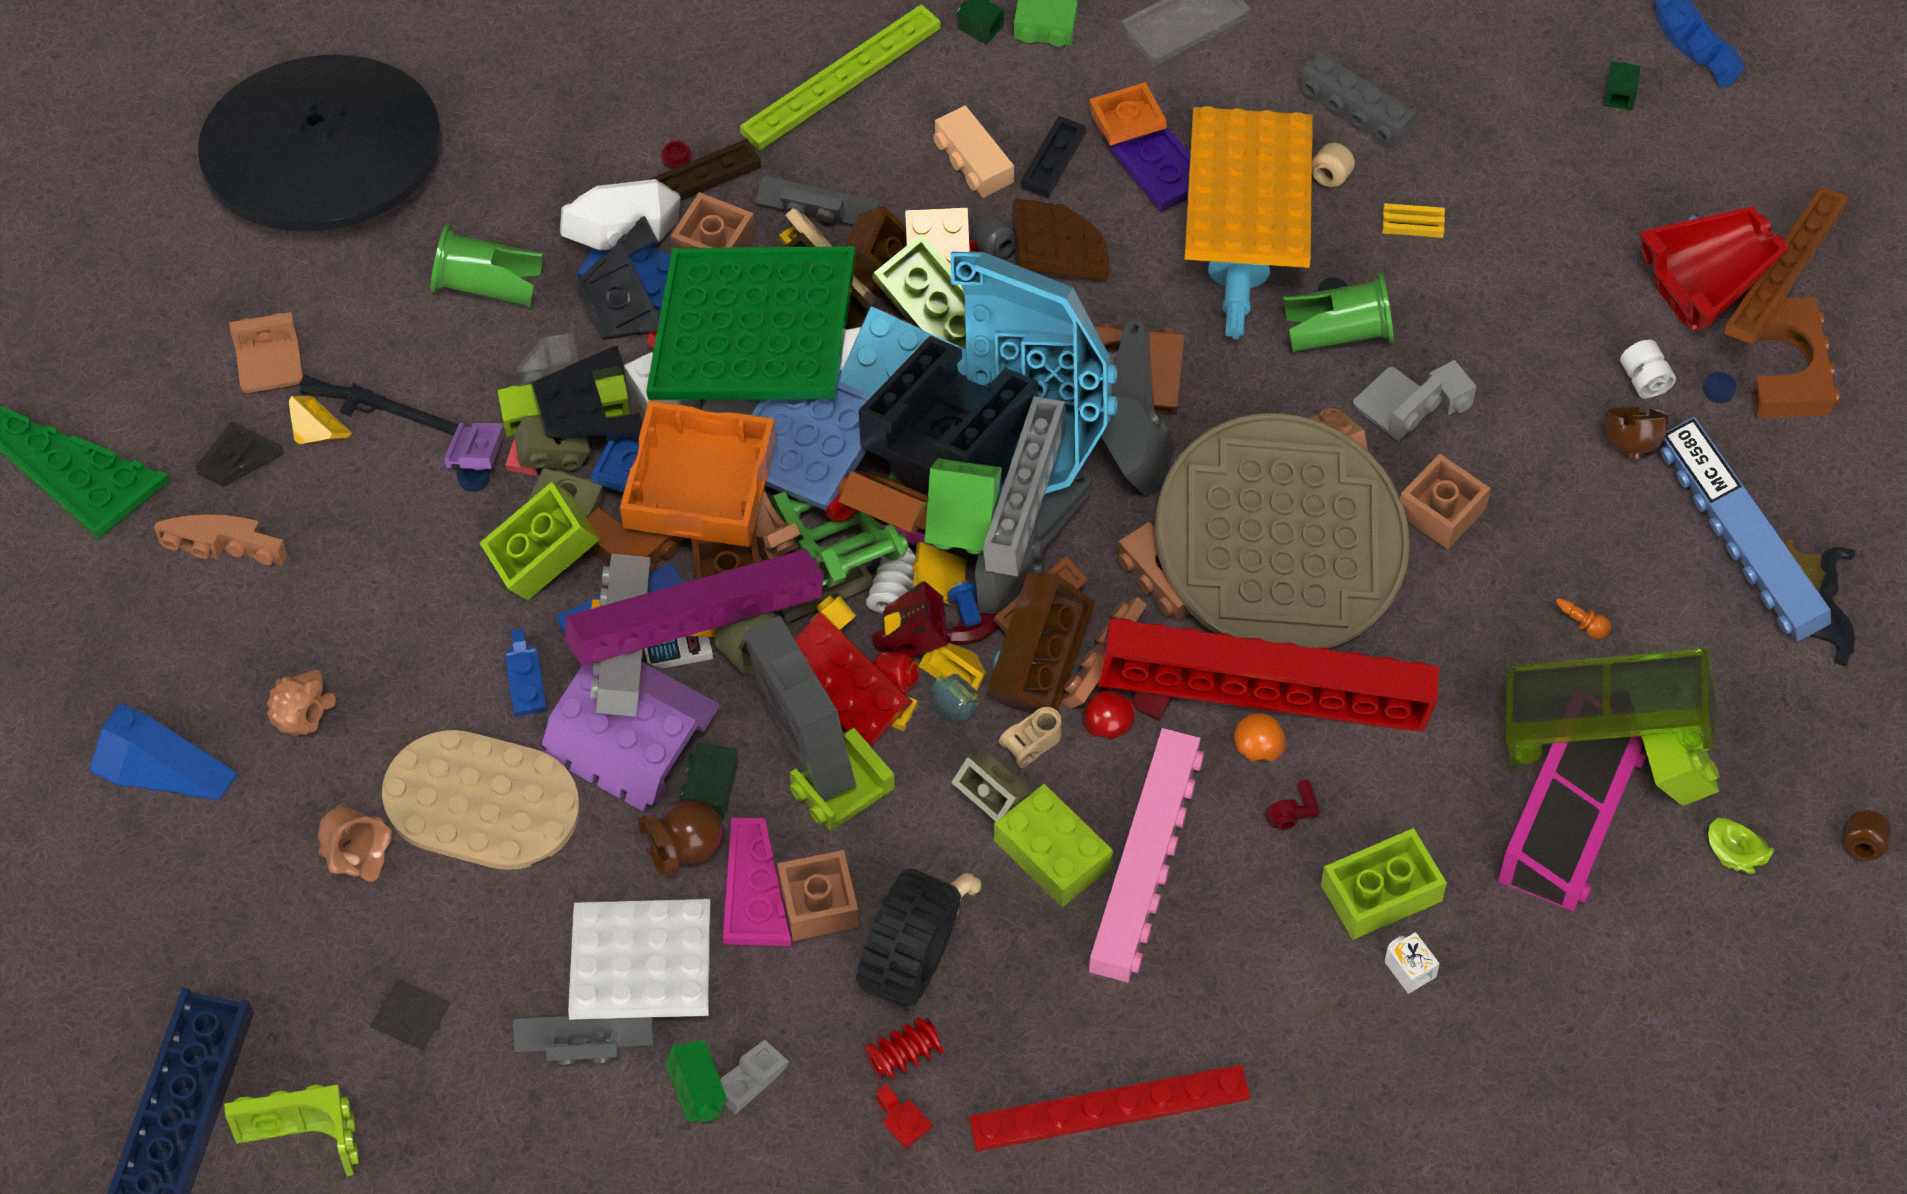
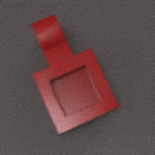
M887 1084L876 1092L878 1098L875 1102L888 1115L883 1120V1126L905 1150L932 1129L933 1124L911 1100L901 1105L897 1096Z

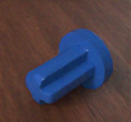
M962 581L956 583L955 587L947 592V598L950 603L957 604L965 627L976 626L981 622L974 599L977 596L976 584Z

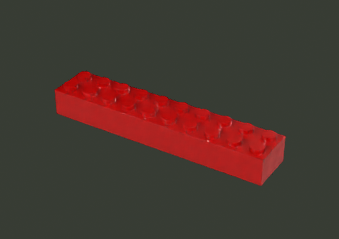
M1122 618L1118 620L1110 619L1101 651L1098 686L1392 729L1424 732L1438 701L1439 666L1428 665L1425 662L1411 663L1398 661L1391 657L1363 656L1358 652H1336L1324 647H1302L1290 642L1281 644L1268 642L1261 638L1233 637L1227 633H1206L1194 628H1172L1160 623L1144 624Z

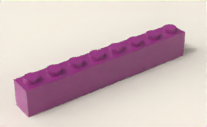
M806 549L568 615L566 616L565 641L581 666L821 598L824 573Z

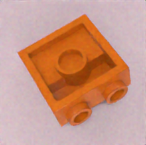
M1146 82L1089 99L1091 117L1100 134L1105 135L1110 145L1167 128L1166 118Z

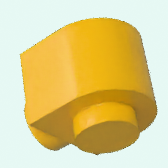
M829 595L816 606L818 611L825 614L839 629L856 616L841 596L834 599ZM818 613L813 618H811L810 622L818 615Z

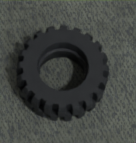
M907 869L898 875L896 881L890 887L889 893L885 896L879 912H877L861 953L856 980L863 991L902 1008L913 1007L918 1002L939 965V961L944 954L947 942L953 931L952 928L958 915L957 912L961 899V894L956 886L916 869Z

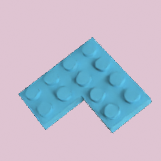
M871 306L842 368L838 382L873 395L930 335L949 344L952 343ZM961 348L962 359L957 364L958 375L967 379L966 350Z

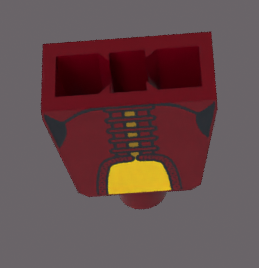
M925 581L919 583L884 608V629L874 633L872 636L874 645L879 651L891 648L893 651L908 652L912 657L947 646L948 638L943 596Z

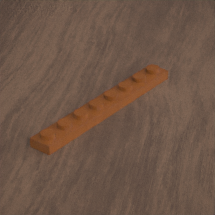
M1824 187L1819 188L1785 238L1789 251L1753 284L1727 322L1725 335L1754 345L1848 206V195Z

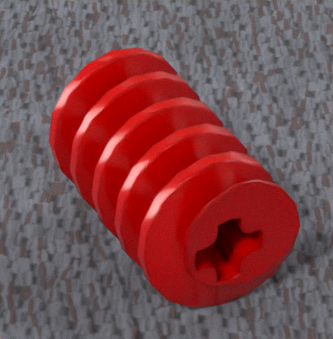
M919 1017L914 1019L913 1028L908 1024L901 1026V1034L896 1030L889 1032V1041L883 1036L878 1038L876 1042L877 1047L872 1043H868L864 1047L869 1064L879 1080H882V1074H885L891 1081L894 1080L895 1067L903 1074L907 1073V1061H910L915 1068L919 1067L918 1055L920 1054L927 1061L932 1060L930 1053L932 1048L939 1055L944 1054L940 1036L928 1017H925V1021Z

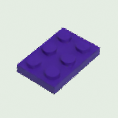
M1168 127L1110 145V152L1160 212L1188 198L1190 153Z

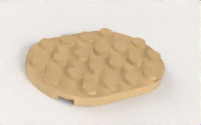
M440 731L413 741L400 751L391 762L386 771L382 786V800L386 815L394 830L403 839L412 845L428 851L496 869L526 868L548 856L551 857L556 854L572 836L580 812L579 796L573 777L557 759L533 748L467 731Z

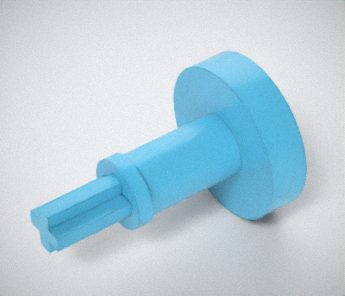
M1209 261L1208 272L1210 277L1218 284L1225 286V299L1223 300L1222 307L1223 311L1227 314L1225 335L1232 336L1233 339H1239L1240 335H1244L1245 315L1250 312L1251 308L1249 301L1250 288L1259 286L1268 279L1270 265Z

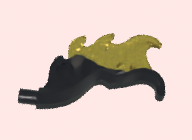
M1788 539L1784 542L1785 546L1831 611V624L1811 634L1810 637L1829 641L1835 645L1837 654L1834 663L1846 667L1850 654L1854 652V630L1849 618L1834 603L1833 597L1838 593L1836 562L1841 558L1854 559L1855 550L1834 547L1827 550L1824 554H1802L1792 547L1795 539Z

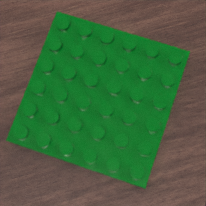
M855 246L672 248L646 389L648 400L836 399L856 262Z

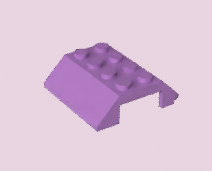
M641 662L636 716L596 713L597 699H590L592 678L599 679V676L593 675L594 663L581 666L549 716L542 746L547 748V754L557 759L564 767H566L569 761H572L569 771L588 782L593 783L595 778L599 776L597 786L608 793L620 798L626 791L625 802L645 812L649 805H658L668 790L663 780L694 731L698 730L704 733L719 709L720 704Z

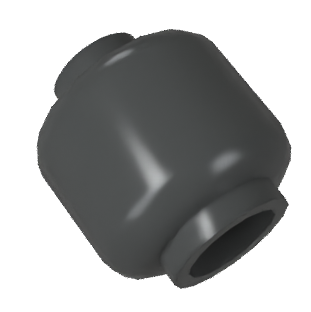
M988 216L974 225L971 232V240L977 242V251L992 254L1000 259L1007 258L1015 248V232L998 217Z

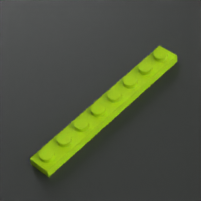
M922 4L740 125V133L759 151L940 30L941 21Z

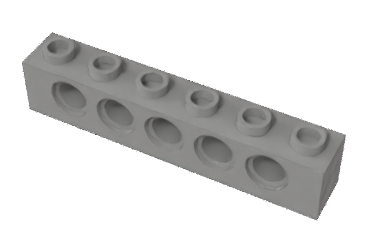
M1033 396L983 546L986 571L1018 576L1067 427L1065 401Z

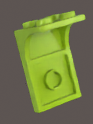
M312 1085L302 1091L290 1093L287 1091H276L266 1097H240L234 1100V1102L224 1104L225 1117L236 1144L310 1131L322 1132L337 1140L338 1152L346 1175H354L353 1165L359 1164L357 1143H354L353 1132H356L353 1110L351 1111L348 1096L342 1097L338 1085L326 1087L323 1085Z

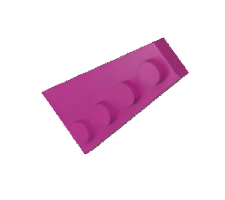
M731 817L723 927V944L791 946L790 933L765 818Z

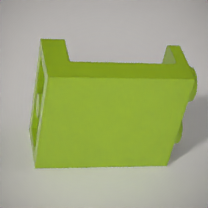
M855 728L843 736L856 787L824 801L808 783L803 772L800 773L796 768L790 771L791 785H789V789L798 802L804 800L810 807L809 813L813 820L819 826L824 824L830 832L895 789L894 773Z

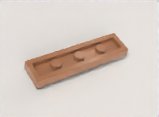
M1139 597L1126 603L1122 601L1112 611L1111 616L1117 620L1126 618L1137 622L1147 604ZM1108 625L1096 636L1095 640L1098 643L1095 648L1088 651L1081 659L1079 665L1082 668L1078 674H1074L1063 688L1066 693L1061 703L1069 709L1085 703L1098 682L1101 651Z

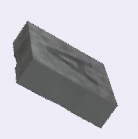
M779 615L745 631L744 636L764 707L808 783L824 801L856 787L837 709L809 666L781 616Z

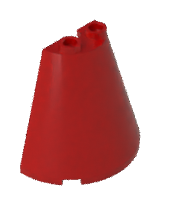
M1754 206L1648 229L1640 233L1646 264L1653 263V273L1656 277L1652 279L1661 296L1685 326L1691 330L1698 328L1699 331L1708 328L1789 251L1785 239L1782 236L1770 233L1771 224L1765 215H1760Z

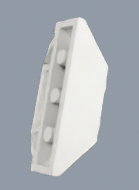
M656 179L596 186L579 196L573 203H568L561 207L560 234L563 237L598 250L612 249L617 244V241L624 234L626 235L641 217L646 216L659 243L678 222L681 197L679 193L672 191Z

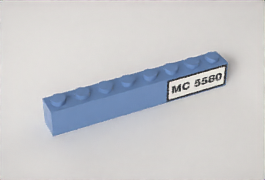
M1692 417L1668 430L1662 443V448H1660L1664 461L1668 465L1674 464L1678 470L1676 475L1680 484L1685 489L1689 487L1694 493L1692 497L1695 505L1700 512H1707L1711 518L1709 523L1714 533L1718 537L1723 535L1727 541L1726 548L1730 556L1735 561L1738 559L1744 566V575L1751 585L1757 584L1761 590L1760 597L1764 605L1769 610L1773 608L1779 616L1777 621L1785 634L1791 633L1796 642L1830 625V608L1697 419Z

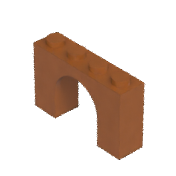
M1816 297L1785 298L1756 340H1778L1792 344L1804 354L1808 362V367L1796 374L1756 376L1751 392L1756 418L1829 416L1832 414L1834 405L1839 403V388L1834 386L1832 379L1834 377L1833 360L1828 359L1827 354L1829 351V338L1827 334H1823L1822 329L1824 313L1822 309H1818Z
M1098 324L1097 327H1094L1107 352L1119 349L1124 329H1116V326L1111 324ZM1172 329L1150 332V354L1154 409L1157 413L1177 415L1184 335L1178 334L1177 331Z
M851 471L849 476L845 475L841 480L838 488V493L841 496L838 502L908 532H917L918 527L926 530L928 494L917 491L878 472Z
M599 507L587 517L600 538L588 551L609 567L611 554L650 557V574L656 570V565L664 558H671L677 551L678 545L685 539V537L625 529L622 524Z

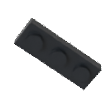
M1058 116L1021 180V188L1049 198L1086 134V126Z

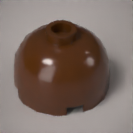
M1639 407L1608 409V412H1605V435L1608 442L1615 449L1625 452V457L1641 459L1644 458V453L1655 451L1664 442L1668 430L1669 414L1651 408L1649 413L1639 411Z

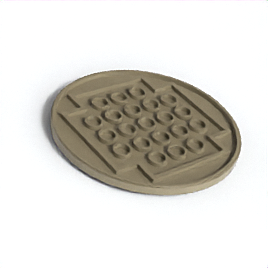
M1283 413L1252 414L1234 418L1213 427L1195 439L1180 454L1164 480L1158 496L1154 522L1155 543L1163 572L1176 596L1187 610L1205 627L1215 634L1227 633L1233 637L1261 638L1268 642L1281 644L1290 642L1302 647H1324L1329 650L1345 645L1361 636L1384 615L1394 601L1407 569L1410 544L1409 528L1404 507L1399 501L1400 496L1392 480L1367 450L1346 434L1329 425L1306 417Z

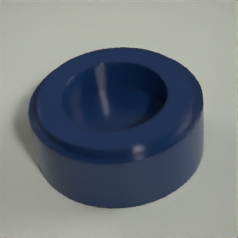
M1715 372L1706 378L1703 392L1712 402L1726 403L1735 394L1736 382L1729 374Z
M459 468L457 472L459 485L469 492H477L484 489L490 481L488 469Z

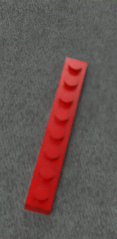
M1241 1064L970 1115L969 1122L976 1152L1248 1101L1250 1100V1092Z

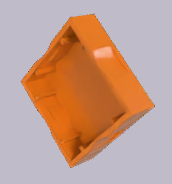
M649 400L639 435L638 454L630 469L620 505L623 528L750 547L777 440L774 418L732 412H708L691 406Z

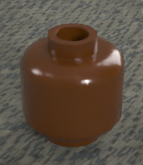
M1865 810L1853 814L1847 821L1844 835L1846 850L1856 858L1865 861L1883 856L1888 849L1891 834L1889 821L1882 814L1875 811Z

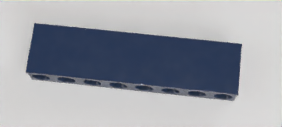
M182 987L107 1194H191L254 1015L248 1000L242 999L241 1002L193 993L190 992L189 988Z

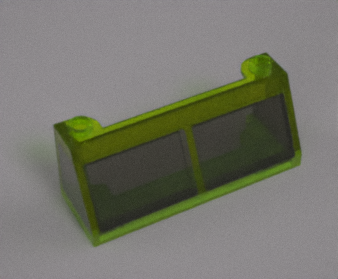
M1709 648L1508 666L1505 737L1511 765L1529 764L1537 761L1542 754V744L1676 733L1679 743L1687 749H1714L1719 702Z

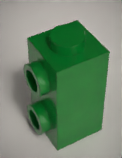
M705 1040L672 1045L665 1065L686 1122H709L720 1117L727 1097Z

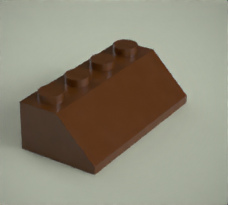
M1027 573L987 692L1006 706L1029 714H1033L1042 707H1051L1059 711L1061 700L1065 693L1063 688L1070 678L1095 602L1058 574Z

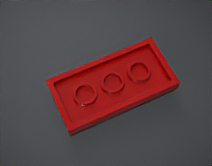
M819 612L796 637L795 641L806 661L837 709L840 724L847 731L855 728L870 747L876 743L913 702L825 614Z

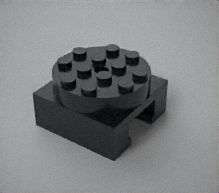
M930 335L859 409L861 448L887 459L892 472L899 480L907 486L926 494L929 491L930 468L937 458L1001 467L1002 478L1010 468L1014 456V445L1019 441L1033 396L1038 397L1037 380L1005 367L987 388L958 375L957 364L962 359L961 348Z

